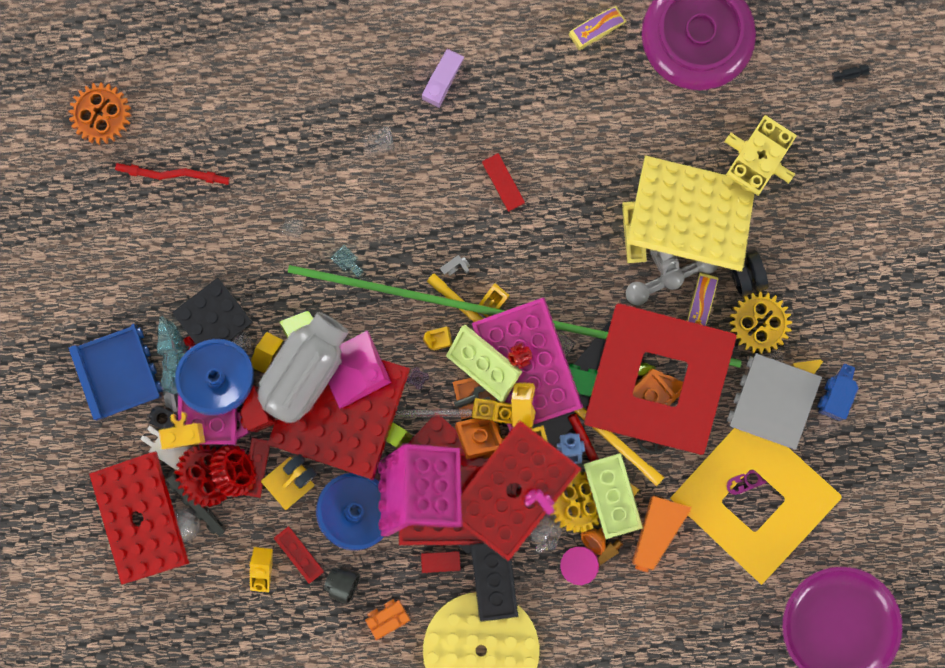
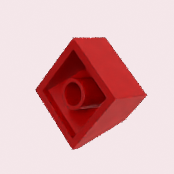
M252 386L240 412L242 416L240 422L244 429L247 428V431L257 433L273 426L276 422L275 417L266 412L258 400L259 387Z

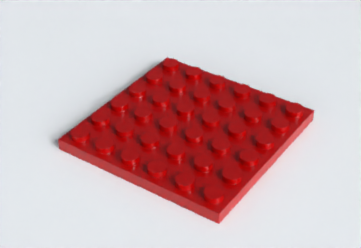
M382 360L391 383L341 409L328 383L310 411L302 418L292 423L276 418V424L273 426L268 445L296 455L301 454L303 457L374 480L410 368Z

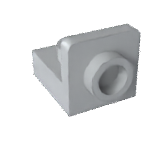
M457 255L443 265L440 271L444 276L447 274L451 276L459 270L457 267L460 265L467 274L470 272L468 269L470 264L465 257L460 258Z

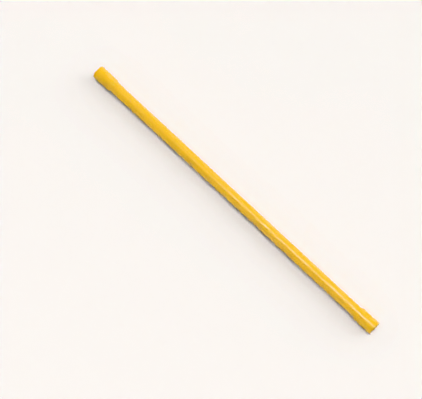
M435 273L427 280L434 289L446 298L465 302ZM459 309L473 322L484 319L477 312ZM584 407L574 411L585 420L587 410ZM592 427L643 472L644 476L653 484L658 486L664 479L658 471L649 466L612 432Z

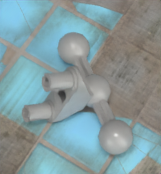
M649 249L661 275L659 278L646 284L632 282L626 289V299L632 305H643L648 301L649 294L663 288L670 290L678 289L682 286L685 278L698 272L711 274L717 270L718 266L695 260V262L679 268V261L676 255Z

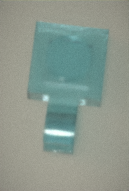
M345 245L331 257L344 272L349 268L358 278L364 273L354 263L358 258Z

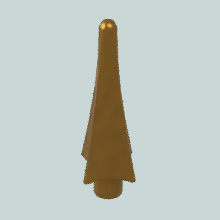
M618 539L613 544L610 542L605 551L597 557L599 566L619 553L618 549L623 544Z

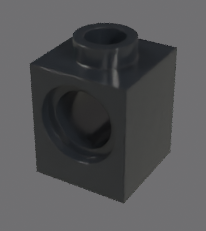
M156 406L149 414V424L161 429L173 428L175 424L171 421V414L176 413ZM163 413L168 416L165 424L159 422V416Z

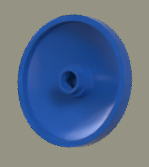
M223 339L206 340L190 348L181 358L175 374V384L181 399L192 410L205 415H220L237 408L249 395L254 382L253 366L246 352L237 344Z
M346 473L334 478L324 487L317 500L316 518L322 533L330 542L340 548L355 551L370 548L385 537L381 536V530H379L381 511H379L378 506L381 500V492L378 490V480L375 478L372 480L354 473Z

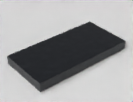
M484 542L470 544L479 621L519 617L512 558L509 561Z

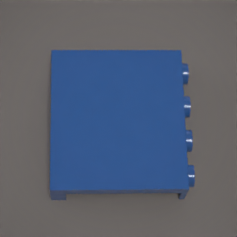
M135 324L88 343L69 347L93 420L98 421L162 397V384L160 381H156L154 375L157 374L154 363L150 364L148 356H151L150 350L147 345L144 346L142 341L144 333L142 328H138Z

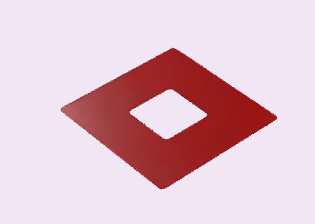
M620 303L616 304L584 420L585 425L703 455L707 447L735 345L736 334ZM645 352L687 362L688 367L677 406L672 407L634 397L633 391Z

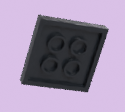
M218 277L172 312L195 344L211 339L231 341L253 324L252 320Z

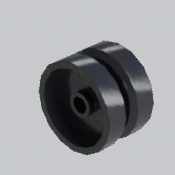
M755 249L746 251L742 271L729 269L735 287L741 297L751 295L753 288L758 292L769 288L763 262Z

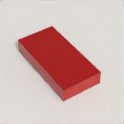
M460 551L421 553L422 573L461 571Z

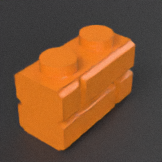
M392 599L384 604L385 608L381 611H378L376 608L367 614L368 618L365 621L376 640L411 621L400 600L395 601Z

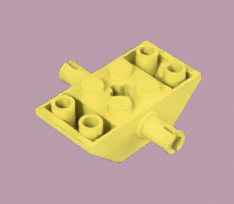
M766 115L748 141H743L731 132L724 143L738 150L739 155L726 175L758 196L774 174L789 184L795 173L782 166L781 160L797 135Z

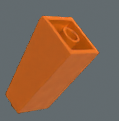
M654 496L650 497L642 525L643 528L641 529L632 564L636 565L635 569L648 572V569L654 570L688 516L691 507Z

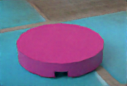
M577 546L564 553L560 569L568 582L574 585H584L596 578L599 572V562L596 554L591 549Z

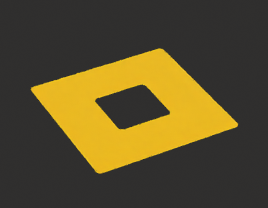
M734 428L670 499L675 503L691 507L688 516L762 585L841 500V495L790 448ZM751 469L755 470L785 498L781 506L756 532L752 531L722 504V500L729 493L726 487L727 482L731 478L743 473L746 475ZM735 480L732 481V485L730 486L731 490L737 484Z

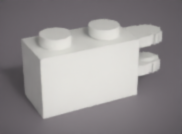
M149 425L147 429L150 433L158 436L157 440L154 443L146 436H142L141 440L151 446L150 453L157 451L160 460L175 470H179L180 468L176 466L177 463L181 462L179 457L184 455L183 452L189 450L192 446L162 449L159 431Z

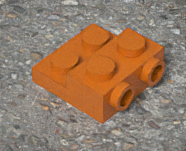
M475 418L456 422L455 424L466 459L483 456L484 459L490 458L504 440V438L500 437L498 422Z

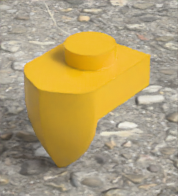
M446 326L427 331L423 336L424 344L433 351L450 347L452 345L450 328Z

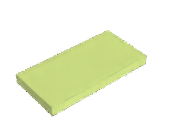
M466 325L461 327L446 355L448 359L501 403L506 401L522 373L518 367L512 366L507 358Z
M621 453L583 464L605 539L642 529V522Z

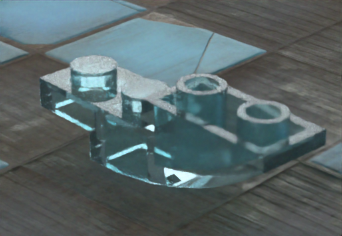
M161 316L159 317L157 353L164 356L161 385L163 390L171 394H178L175 374L177 366L185 354V348L175 324Z

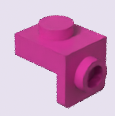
M534 489L525 496L527 498L524 500L526 506L537 500L548 515L555 511L552 507L555 504L549 495L544 496L540 489L538 491Z

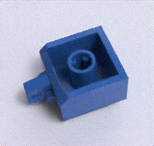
M843 364L837 375L827 379L824 385L825 395L821 396L817 403L818 413L838 421L846 420L858 391V385L856 381H853L855 371L853 366Z

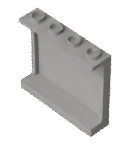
M755 353L753 357L750 356L746 367H749L747 375L743 374L740 385L743 387L741 392H737L733 401L736 404L734 411L730 410L727 421L730 422L729 426L796 450L822 377Z

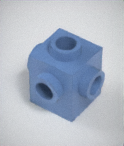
M573 433L560 435V443H556L557 449L574 463L581 464L585 446L584 441H580V435Z

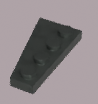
M173 468L168 473V487L173 492L177 491L181 495V501L186 506L190 505L195 510L193 512L199 520L203 519L208 524L206 527L212 534L216 533L220 537L225 532L226 527L210 508L205 509L201 507L200 503L194 505V499L188 502V494L182 496L184 489H178L181 482L175 481L178 478L175 474L177 470Z

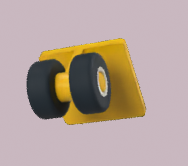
M301 454L296 455L294 458H287L261 481L284 510L291 507L314 487V483L311 480L317 473L312 467L307 470L303 467L302 464L305 462V459Z

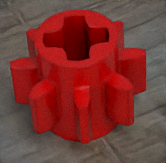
M521 343L510 348L512 352L508 353V359L512 366H518L520 369L530 365L529 360L532 359V352L528 346L523 347Z

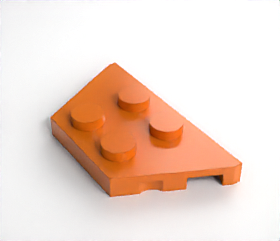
M650 369L635 384L633 395L637 398L670 406L680 396L683 381L655 369Z

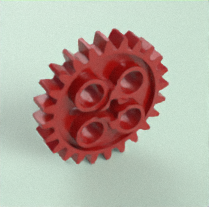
M202 444L196 447L193 446L183 452L184 455L179 457L181 462L176 464L180 469L175 471V474L179 475V478L175 479V481L181 482L178 489H184L182 496L188 494L187 501L189 502L194 499V505L200 503L201 507L207 505L208 507L216 506L227 499L224 493H220V488L215 489L216 483L211 482L213 477L209 475L211 469L208 466L211 464L209 459L213 457L212 454L216 451V447L210 449L208 444L204 447Z

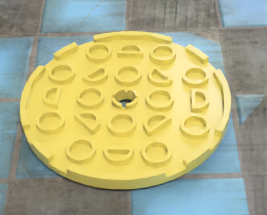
M476 592L461 595L446 603L435 614L427 628L423 644L425 668H537L540 652L536 629L529 616L519 605H517L519 617L480 622ZM484 645L487 648V653L484 656L477 655V646Z

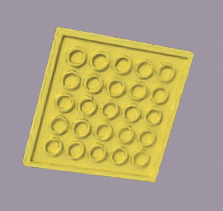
M645 156L627 244L742 271L755 193L727 175Z

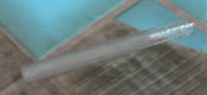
M396 410V418L472 417L473 410Z

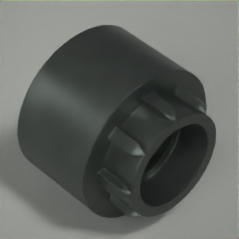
M341 566L340 569L337 567L332 568L324 584L325 592L329 593L330 598L348 604L359 583L360 573Z

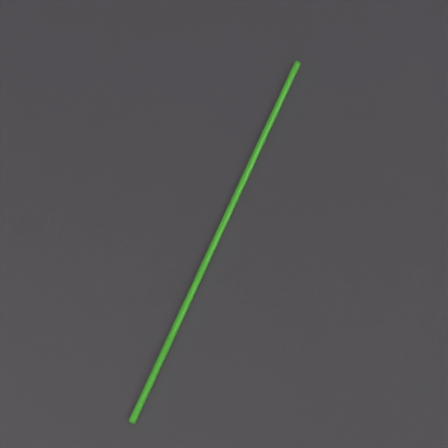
M289 265L288 273L492 316L505 311ZM553 321L555 329L607 339L608 332ZM731 358L729 366L740 368L742 360Z

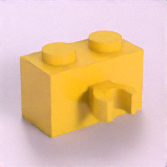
M181 412L182 419L180 421L176 419V414H171V421L175 424V427L159 430L161 448L173 449L205 443L202 424L185 425L187 421V414L185 412Z

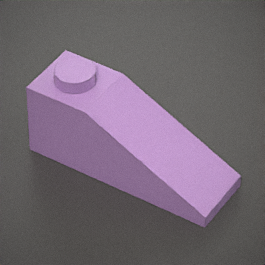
M446 50L422 94L424 101L440 108L464 59L463 56L451 50Z

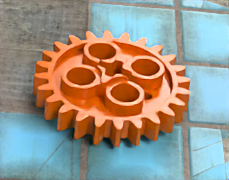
M100 82L99 87L92 83V89L85 86L86 92L79 90L78 92L81 96H73L76 103H70L74 110H69L68 112L74 116L70 117L69 120L75 122L72 128L78 129L76 131L77 135L83 134V140L89 137L90 143H93L96 139L98 145H100L101 140L108 144V138L115 141V135L122 137L120 130L127 131L124 124H130L126 118L132 117V115L126 111L130 110L131 107L125 105L128 103V99L123 98V92L118 93L117 87L111 90L110 84H107L106 88H104L102 82ZM96 97H101V102L97 105H94V99ZM112 107H117V112L110 115L109 110ZM99 111L103 112L104 114L101 116L97 115L96 113ZM90 112V119L84 121V114ZM103 122L107 123L106 129L100 131L99 125Z

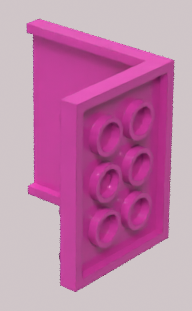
M404 444L380 460L378 471L381 473V480L379 481L378 490L381 492V500L378 507L379 511H381V519L379 520L381 536L389 537L410 524L445 527L461 526L460 448Z

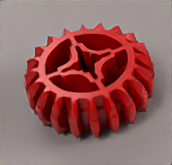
M227 445L219 448V450L212 454L213 457L209 459L211 462L208 466L211 469L209 475L213 477L211 482L216 483L215 488H220V493H224L226 497H238L246 494L253 488L252 485L255 483L254 477L257 476L254 473L255 467L252 466L254 460L249 459V454H245V449H240L239 446Z

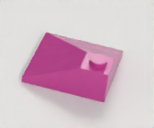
M368 331L340 345L342 361L328 383L341 409L391 383V380Z

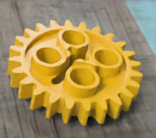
M759 292L757 297L754 293L750 295V299L747 296L743 297L745 303L740 300L737 302L739 308L733 307L736 314H730L734 321L729 322V325L734 326L730 332H736V339H740L738 346L744 343L745 351L751 347V353H755L756 349H758L759 354H763L764 349L767 353H770V347L777 350V344L784 345L781 339L789 338L785 332H791L787 325L792 324V321L787 320L791 314H785L784 312L788 307H781L783 300L777 303L776 295L770 299L769 293L763 297L762 292ZM757 305L764 307V314L761 315L756 312ZM769 311H772L773 313L763 322L764 327L760 326L749 336L748 333L758 324L757 319H763ZM744 318H748L751 321L750 328L743 326L742 321ZM771 318L777 319L779 323L777 328L771 327L769 323ZM757 332L764 333L765 340L763 342L757 340Z
M579 471L565 489L568 492V497L563 492L552 506L555 511L550 514V516H556L554 522H561L560 528L566 526V531L573 529L574 533L591 530L593 526L599 524L598 520H600L586 471L582 473ZM581 486L584 487L585 494L581 491ZM586 505L589 507V513L586 511ZM569 508L572 511V516L568 513Z

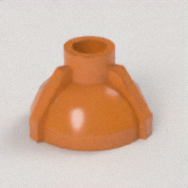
M602 528L586 530V532L580 534L585 547L591 549L596 555H601L605 551L606 539Z

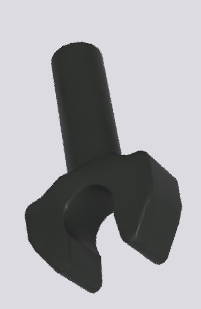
M483 387L474 388L473 395L454 402L456 409L474 403L475 398H479L478 394L486 391V389Z

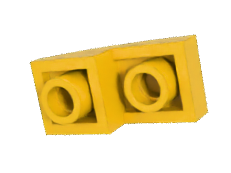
M475 398L472 417L513 424L512 404Z

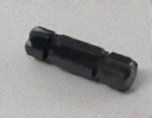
M864 64L860 65L859 68L856 66L844 69L842 72H833L832 79L835 83L842 82L843 79L846 81L859 78L860 75L862 77L870 74L869 66Z

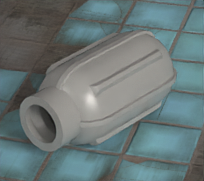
M321 312L316 313L309 325L293 331L259 382L258 400L262 408L273 417L287 423L295 422L309 412L341 364L340 345L349 331L338 321Z

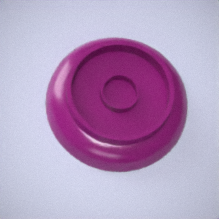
M653 0L643 20L642 43L650 64L664 79L685 89L709 90L725 85L744 70L755 48V22L745 0Z
M833 567L812 574L794 590L784 611L783 637L792 660L799 668H888L894 660L901 643L902 618L894 596L880 580L859 569Z

